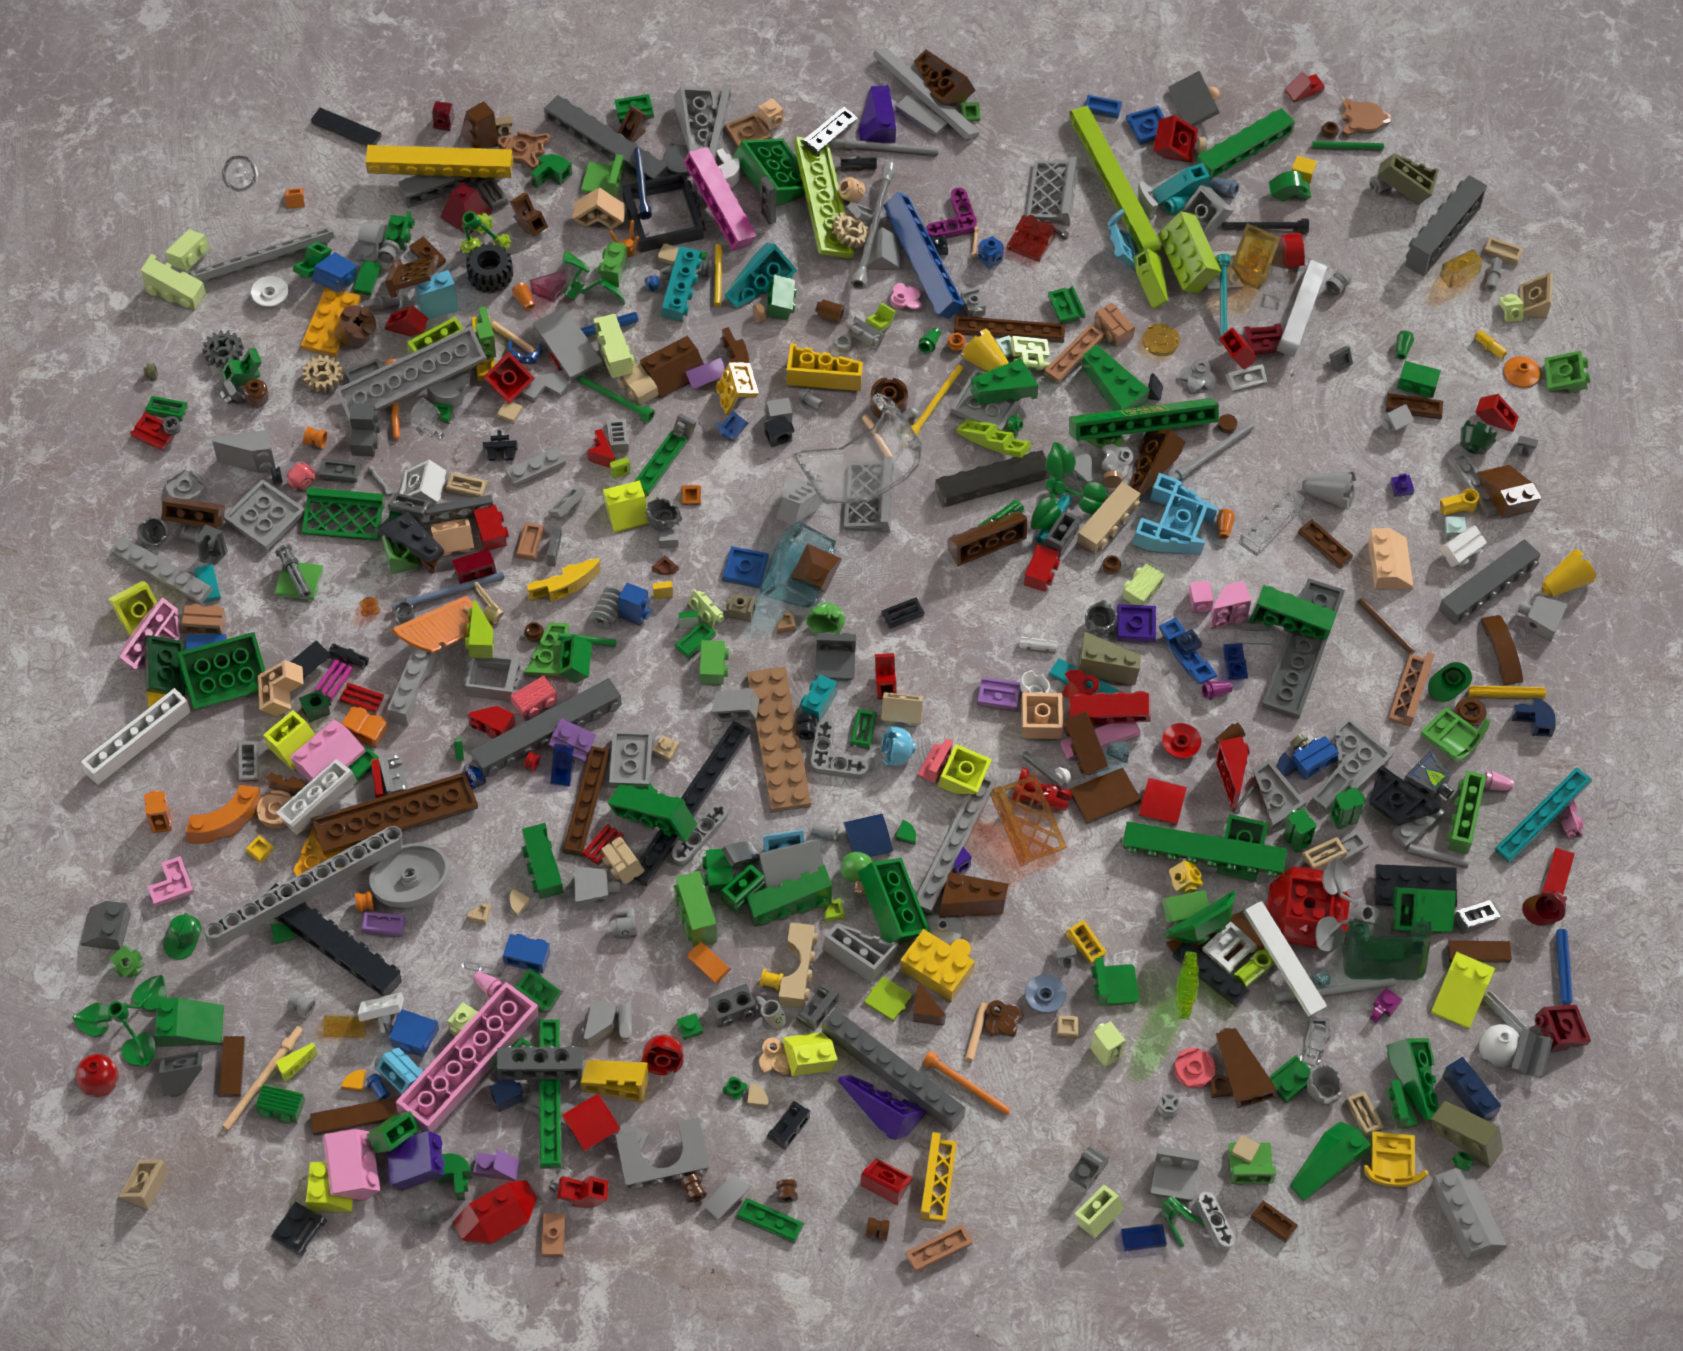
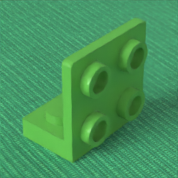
M616 154L615 161H612L611 165L589 162L581 187L582 192L590 193L597 188H601L613 197H617L624 172L623 155Z
M1229 1143L1231 1184L1274 1183L1276 1166L1272 1165L1271 1143H1259L1260 1147L1251 1164L1231 1155L1236 1143Z

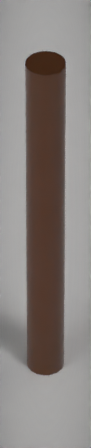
M1361 597L1357 603L1408 654H1414L1416 649Z

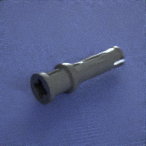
M291 545L280 546L276 549L275 554L280 558L282 568L288 571L300 598L309 597L311 591L298 567L299 561L294 557Z

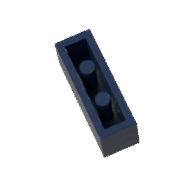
M1463 1056L1446 1066L1442 1075L1443 1079L1470 1113L1486 1121L1498 1115L1502 1105Z

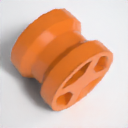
M367 891L365 894L355 893L358 913H362L364 910L374 911L372 891Z

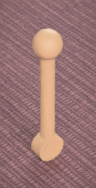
M978 226L975 227L973 250L970 254L973 259L977 257Z

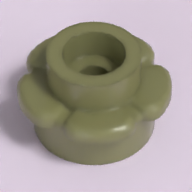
M147 363L146 367L143 368L146 378H150L153 381V379L158 378L155 363Z
M1302 733L1297 735L1290 742L1293 747L1292 749L1305 748L1308 745L1306 742L1308 737H1305Z

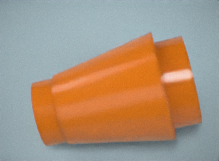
M524 282L516 284L512 288V295L525 310H531L535 307V303L529 286Z
M1221 509L1216 515L1218 537L1227 539L1230 537L1236 517L1234 511Z

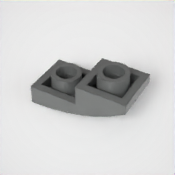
M751 841L733 843L724 846L722 849L731 867L741 863L744 866L760 859Z

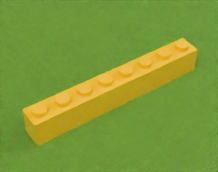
M367 145L365 163L367 174L512 178L513 154L510 149Z

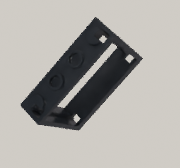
M685 172L645 181L646 196L682 189L694 225L691 228L646 237L634 199L639 198L638 183L622 186V196L630 222L631 220L634 221L635 237H639L638 247L640 253L660 249L664 243L674 246L704 239L703 231H706L705 222L700 219L701 210L699 206L696 207V195L691 192L692 184L690 180H687Z

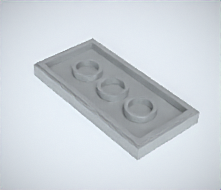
M566 307L533 322L534 328L570 380L603 364L602 359Z

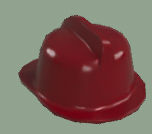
M1547 891L1531 896L1522 905L1523 915L1529 922L1538 926L1558 922L1565 917L1567 896H1562L1556 891Z

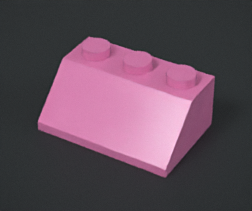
M334 719L292 754L290 759L297 772L311 782L335 759L348 767L366 750L345 726Z
M352 1129L323 1135L331 1195L364 1201L380 1191L375 1151L366 1135L369 1133L368 1131Z

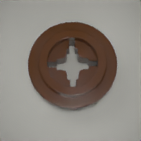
M1464 698L1455 707V714L1471 726L1480 725L1486 718V707L1478 699ZM1467 710L1470 712L1475 711L1473 716L1471 714L1466 715Z

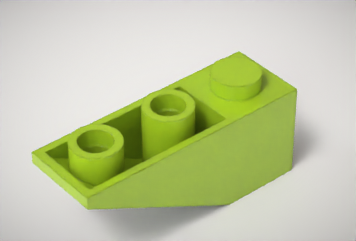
M1147 248L1134 256L1135 270L1152 309H1156L1168 302L1162 259Z
M473 600V606L468 610V620H471V623H467V635H469V638L465 639V649H469V657L493 658L494 630L477 601Z

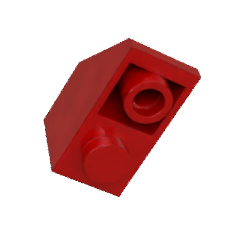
M497 705L468 714L469 725L476 731L481 730L487 733L492 739L511 730L515 725L514 713Z

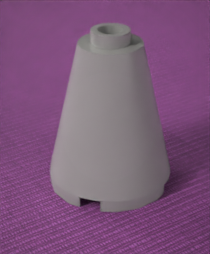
M1354 471L1308 474L1307 478L1304 477L1302 489H1305V493L1344 509H1349V506L1353 503L1356 490L1353 481L1357 479L1356 473Z

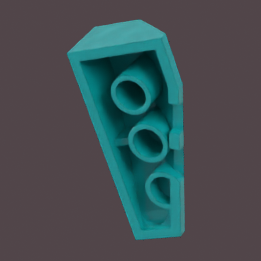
M766 242L754 254L723 295L734 308H737L755 299L760 294L768 292V285L774 275L790 279L797 269L776 244Z

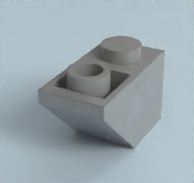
M592 1001L591 1007L586 1009L585 1020L588 1021L586 1027L583 1026L581 1032V1039H584L585 1047H591L614 1031L617 1017L616 1004Z

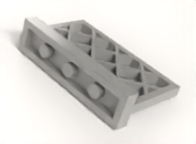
M1069 157V161L1035 160L1027 220L1063 221V225H1071L1078 175L1077 157ZM1038 167H1047V168H1048V169H1047L1045 172H1043V173H1041L1040 171H1038ZM1058 167H1066L1060 174L1056 171ZM1052 172L1056 176L1049 181L1046 176ZM1041 179L1044 180L1046 183L1043 186L1039 187L1036 185ZM1060 179L1063 184L1057 188L1054 183ZM1050 186L1054 191L1047 195L1044 190ZM1040 193L1044 198L1037 202L1034 197ZM1058 193L1061 198L1055 202L1052 197ZM1048 200L1052 205L1045 209L1042 204ZM1036 208L1042 210L1039 214H1032V211ZM1057 208L1060 212L1059 214H1051L1050 211Z
M885 458V462L848 463L844 516L845 530L883 529V532H891L895 477L893 458ZM875 468H882L876 477L871 473ZM853 469L864 471L858 477L853 475ZM868 475L872 480L865 485L860 480ZM858 483L862 488L855 493L851 488ZM878 483L880 488L873 492L870 487ZM867 491L871 496L864 501L859 496ZM876 498L879 504L872 508L868 503ZM857 499L861 504L854 509L850 506V503ZM866 507L870 512L863 517L858 512ZM873 514L876 515L878 522L870 523L867 520ZM854 515L860 518L856 523H849V519Z

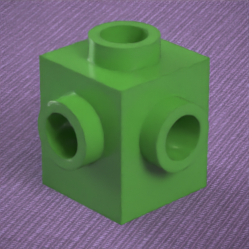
M127 945L121 947L109 958L115 965L114 971L120 977L130 978L132 976V978H135L142 972L141 968L145 965L142 962L143 956L136 949L132 950Z

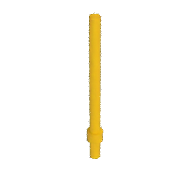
M961 365L955 367L916 423L910 426L907 435L901 442L903 447L907 448L913 438L915 439L919 435L923 424L962 372L963 367Z

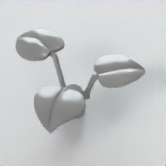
M1339 858L1331 860L1326 866L1322 877L1325 891L1330 895L1338 892L1340 897L1353 903L1355 906L1350 912L1351 919L1337 923L1333 917H1324L1318 922L1316 926L1318 948L1322 951H1331L1338 948L1345 939V931L1341 926L1351 922L1360 921L1358 930L1360 935L1366 940H1375L1391 932L1392 929L1387 919L1378 908L1370 905H1361L1360 901H1355L1342 893L1350 888L1352 875L1348 867Z

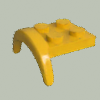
M1372 1132L1371 1169L1368 1165H1364L1365 1175L1371 1182L1387 1187H1409L1420 1183L1427 1177V1170L1415 1175V1135Z

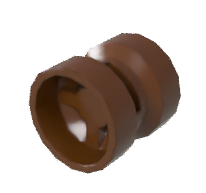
M699 1174L689 1175L680 1181L682 1189L686 1190L685 1197L688 1203L698 1202L707 1196L705 1187L701 1185L702 1179Z
M868 1217L866 1238L873 1239L875 1237L881 1241H887L890 1220L883 1219L882 1221H877L875 1218Z

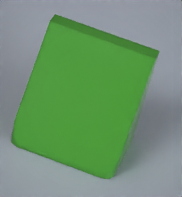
M979 102L961 103V113L968 121L981 120Z

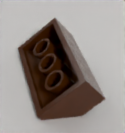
M1018 511L1007 513L999 520H990L981 526L972 527L966 532L954 534L948 538V550L957 567L1027 539V517Z

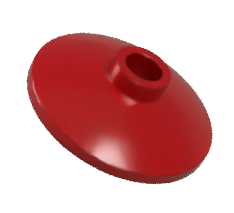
M1173 724L1163 733L1162 745L1166 752L1173 757L1180 759L1190 758L1197 754L1201 748V735L1195 727L1189 724Z

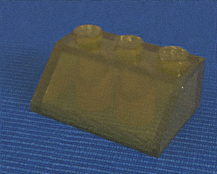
M1248 223L1245 226L1231 267L1242 284L1260 290L1266 280L1280 237Z

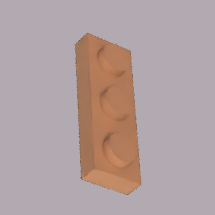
M963 1224L906 1251L905 1255L916 1273L971 1246L973 1242Z

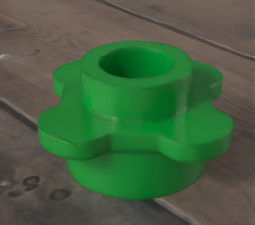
M1018 413L1015 417L1011 416L1007 425L1008 430L1012 431L1014 436H1017L1018 431H1021L1023 428V420L1020 419V414Z
M730 1077L722 1091L724 1094L732 1096L733 1100H739L742 1092L747 1090V1084L742 1083L736 1077Z
M1459 1151L1455 1158H1451V1161L1458 1169L1469 1171L1470 1167L1474 1166L1472 1156L1465 1152Z

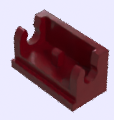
M489 549L452 560L459 584L497 573L495 562Z

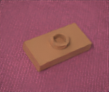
M544 1214L542 1257H564L565 1214Z

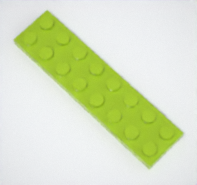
M796 136L793 142L818 252L821 255L852 259L854 256L853 246L851 245L849 248L847 243L842 244L840 239L837 240L836 237L838 235L833 234L834 229L831 228L836 216L840 213L844 214L845 211L839 195V186L829 144L815 155L802 144L806 138Z

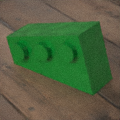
M1020 358L971 378L970 391L977 403L983 405L1001 403L1002 400L1014 399V401H1020V398L1028 397L1037 399L1039 385Z
M546 823L523 828L524 846H521L523 857L528 858L529 861L526 867L529 876L533 875L534 881H531L534 893L538 892L540 899L564 893L556 859L552 852L551 841H549Z

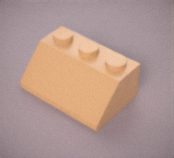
M1391 528L1371 529L1368 546L1374 589H1413L1406 537Z

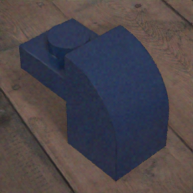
M1534 699L1532 705L1519 704L1514 706L1512 721L1532 722V736H1553L1556 728L1555 713L1548 703L1540 699Z

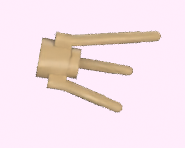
M475 582V590L488 604L484 609L485 617L488 622L497 623L503 617L504 612L493 602L479 583ZM463 606V609H464V610H466V611L469 610L468 607Z

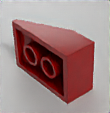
M1243 737L1219 741L1215 758L1232 812L1237 810L1247 757L1250 755L1249 746L1247 743H1244Z

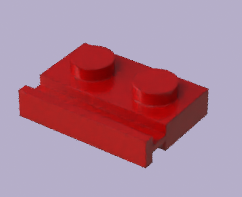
M147 413L143 414L134 426V430L130 431L131 437L161 451L164 450L165 445H168L175 436L166 434L163 421Z

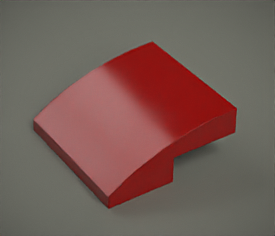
M1148 777L1139 816L1178 825L1187 787Z
M599 1094L592 1096L561 1115L583 1151L621 1129Z

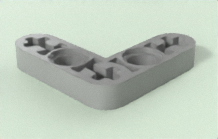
M828 719L819 721L813 745L811 769L818 774L854 779L865 778L868 774V764L865 760L831 755L835 729L834 723ZM824 727H828L826 737L823 736ZM819 743H826L828 748L820 750L817 745ZM819 756H823L821 766H817ZM840 762L845 765V768L837 770L834 765ZM848 764H851L850 771H848ZM858 766L862 767L860 772L857 771Z

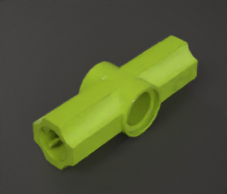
M1266 948L1256 952L1249 962L1234 973L1233 977L1247 988L1261 975L1267 974L1275 963ZM1258 961H1264L1266 964H1259Z

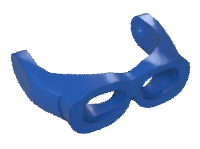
M509 341L508 352L520 363L536 364L543 349V343H539L536 352L521 356L512 350V341Z

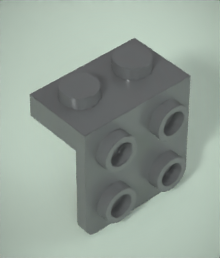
M817 633L816 678L821 674L829 679H854L856 634Z

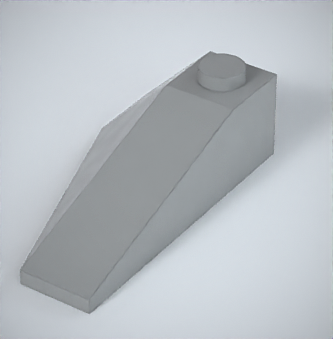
M680 86L674 95V103L688 151L705 148L709 143L710 128L716 108L714 88Z

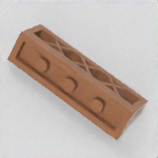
M1427 652L1425 658L1410 654L1388 719L1389 721L1411 727L1435 654ZM1411 662L1423 664L1422 669L1414 671ZM1414 677L1417 684L1409 687L1405 680ZM1408 693L1412 700L1404 703L1400 695ZM1403 708L1406 718L1395 716V711Z

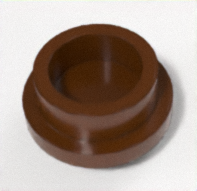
M1328 121L1322 126L1321 133L1326 138H1335L1339 133V128L1335 122Z
M1107 556L1102 562V568L1109 574H1115L1121 569V561L1117 556Z
M531 622L525 627L524 633L527 639L537 641L542 638L544 629L539 623Z

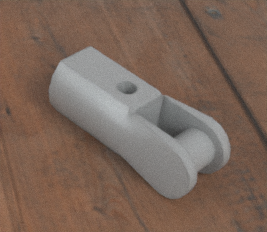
M631 1004L618 1005L619 1040L622 1043H628L631 1040Z

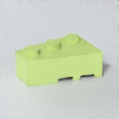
M151 254L141 269L146 292L152 296L164 298L168 302H175L185 308L196 310L206 294L203 282L183 271L180 274L171 269V264L166 263L164 265L155 260L156 256Z

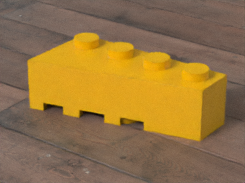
M790 343L787 385L861 391L863 362L842 356L838 358L832 357L830 353L823 352L821 354L814 352L812 348L805 347L803 349L797 347V344Z

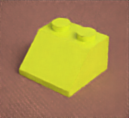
M640 481L603 490L604 504L614 533L649 524L645 513L647 508L646 498Z
M144 581L108 598L118 619L130 636L144 616L157 603L149 585Z
M955 744L940 777L938 787L954 794H977L992 759Z
M823 1032L782 1038L792 1076L832 1071L837 1062L833 1042Z
M310 1162L306 1198L308 1209L313 1212H352L353 1199L331 1195L326 1162Z

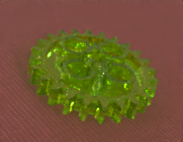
M1185 952L1182 967L1179 969L1176 984V1005H1178L1177 1013L1179 1019L1188 1020L1190 1018L1193 1003L1196 1001L1199 986V966H1197V954L1195 952Z

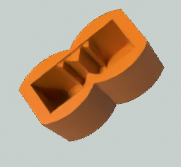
M351 707L341 723L357 740L375 748L388 729L387 722L383 717L370 715L361 707Z

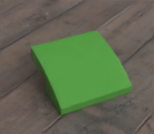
M299 562L298 567L311 591V595L304 599L314 600L319 589L318 582L323 573V565ZM282 568L276 588V596L301 599L288 571Z

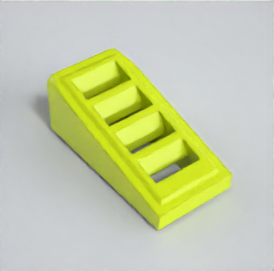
M310 1043L276 1061L277 1068L285 1082L318 1054L314 1043Z

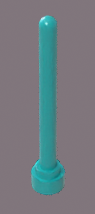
M1229 254L1216 255V260L1221 269L1220 337L1228 331L1227 268L1231 263V256Z

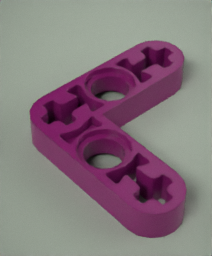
M959 187L951 191L950 199L956 218L928 224L926 230L930 237L933 235H945L946 238L971 234L975 231L977 219L965 189ZM966 208L968 212L961 213L959 209ZM952 225L955 226L956 229L950 231L947 229V227Z

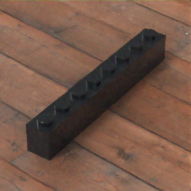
M275 883V884L269 889V891L272 890V889H274V888H276V887H278L279 885ZM306 902L274 918L281 924L289 927L293 933L380 996L391 995L402 982L401 971L395 965L387 964L380 954H373L369 951L367 945L363 942L358 943L348 931H341L334 921L323 918L320 911L315 908L311 909L307 906Z

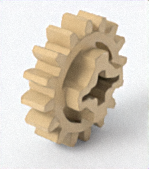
M845 212L836 216L831 228L834 229L833 234L838 235L836 237L837 240L840 239L842 244L847 243L849 248L853 245L855 249L858 246L861 248L866 244L869 227L864 226L865 221L857 219L853 213L849 215Z
M319 355L318 359L311 357L312 362L306 361V367L302 368V377L305 385H309L310 390L316 388V392H319L320 389H323L325 393L327 388L334 390L333 385L339 386V381L343 380V369L340 362H336L335 357L329 359V355H326L325 358Z

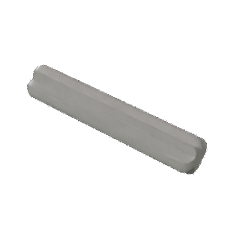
M1492 991L1484 995L1483 1000L1508 1026L1514 1028L1519 1035H1521L1522 1029L1530 1030Z

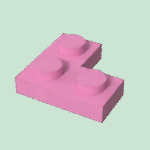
M181 856L162 862L167 880L148 886L155 907L194 893Z

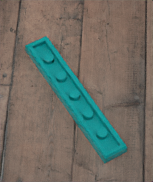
M1576 767L1495 847V852L1511 863L1592 782V778Z

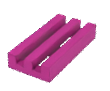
M335 660L316 686L315 691L321 689L323 695H328L332 701L353 672V668L347 667L344 663L340 664L338 660ZM342 671H345L344 674H343V675L341 676V678L339 679V681L337 682V684H336V685L334 686V688L332 689V691L328 694L327 692L330 690V688L332 687V685L335 684V682L337 681V678L340 676V674L342 673Z

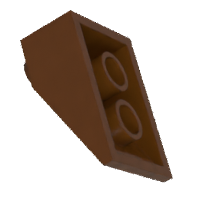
M1511 465L1476 473L1501 519L1533 512L1541 499L1534 484Z

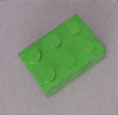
M700 871L676 877V885H673L676 906H679L681 911L679 912L681 922L686 927L687 941L692 942L693 948L700 941L705 945L717 942L716 921Z

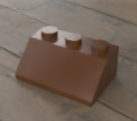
M688 335L640 359V365L658 388L659 398L689 384L690 381L686 372L704 365L697 347Z

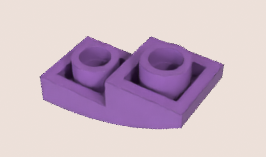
M718 358L689 370L686 374L692 388L695 389L721 378L725 366L722 359Z

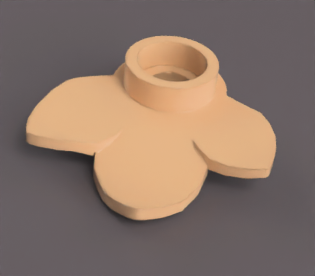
M776 1038L766 1039L762 1044L763 1054L759 1058L761 1070L763 1073H767L773 1068L778 1073L787 1076L790 1072V1067L783 1043ZM769 1045H775L776 1050H771Z

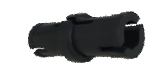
M856 157L840 159L841 170L857 169V171H861V169H877V158Z
M335 643L329 648V653L334 657L344 660V663H351L363 669L368 665L369 657L358 654L351 648L346 649Z

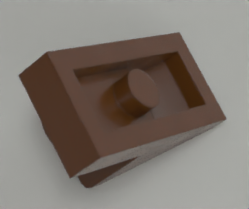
M630 106L617 133L622 134L631 142L637 141L646 132L642 125L647 114L635 106Z

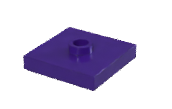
M1117 604V641L1156 643V606Z

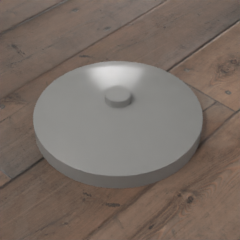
M411 843L402 845L398 852L375 863L370 872L369 883L372 893L381 903L395 908L414 907L430 901L441 893L449 882L451 867L446 854L438 847L425 843Z

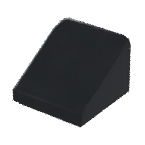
M1152 373L1148 385V399L1160 401L1163 385L1157 376Z

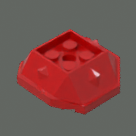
M1292 866L1284 872V876H1279L1269 885L1266 909L1288 944L1319 949L1316 941V926L1318 922L1324 917H1333L1337 923L1348 919L1350 902L1340 897L1338 892L1330 895L1325 891L1322 882L1323 870ZM1347 891L1342 892L1344 895L1350 897ZM1304 904H1311L1313 908H1307ZM1344 924L1341 928L1345 931L1346 936L1347 924Z

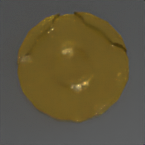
M1165 323L1150 325L1143 335L1145 349L1156 356L1173 354L1178 349L1180 343L1178 331Z

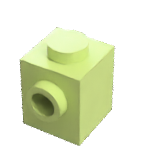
M462 1002L448 1019L450 1033L456 1037L478 1012Z

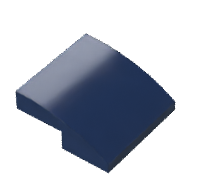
M883 813L843 822L851 852H862L869 855V857L893 852Z

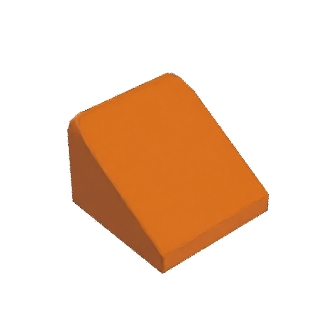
M304 188L285 190L286 207L288 209L305 206Z
M682 485V504H701V485Z

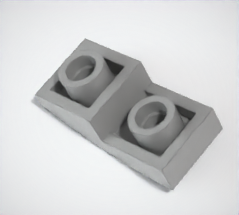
M734 1173L705 1202L704 1206L720 1220L746 1194L750 1187Z

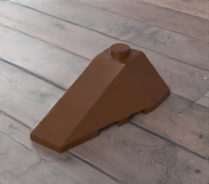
M1172 430L1146 432L1138 448L1140 456L1134 465L1137 469L1136 473L1131 477L1129 486L1141 493L1140 497H1142L1156 482L1159 473L1164 474L1178 459L1186 442Z

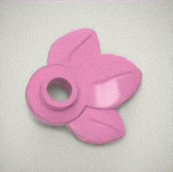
M898 283L893 287V294L890 300L894 308L903 309L908 307L910 309H919L923 306L918 300L922 294L921 289L915 286L907 288L903 283Z

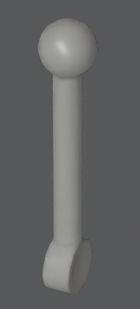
M369 466L367 471L372 473L383 486L386 495H393V489L387 487L375 472L373 466Z

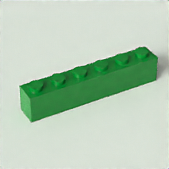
M1282 108L1272 111L1268 116L1258 119L1251 126L1244 127L1240 132L1229 136L1225 141L1215 144L1207 151L1201 152L1198 156L1197 165L1203 163L1210 175V180L1293 133L1295 121Z

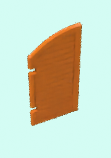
M464 596L392 628V632L411 646L431 653L437 652L442 649L441 644L448 647L469 637L467 635V623H471V620H468V611L464 610L463 606L472 608L473 602L467 596Z

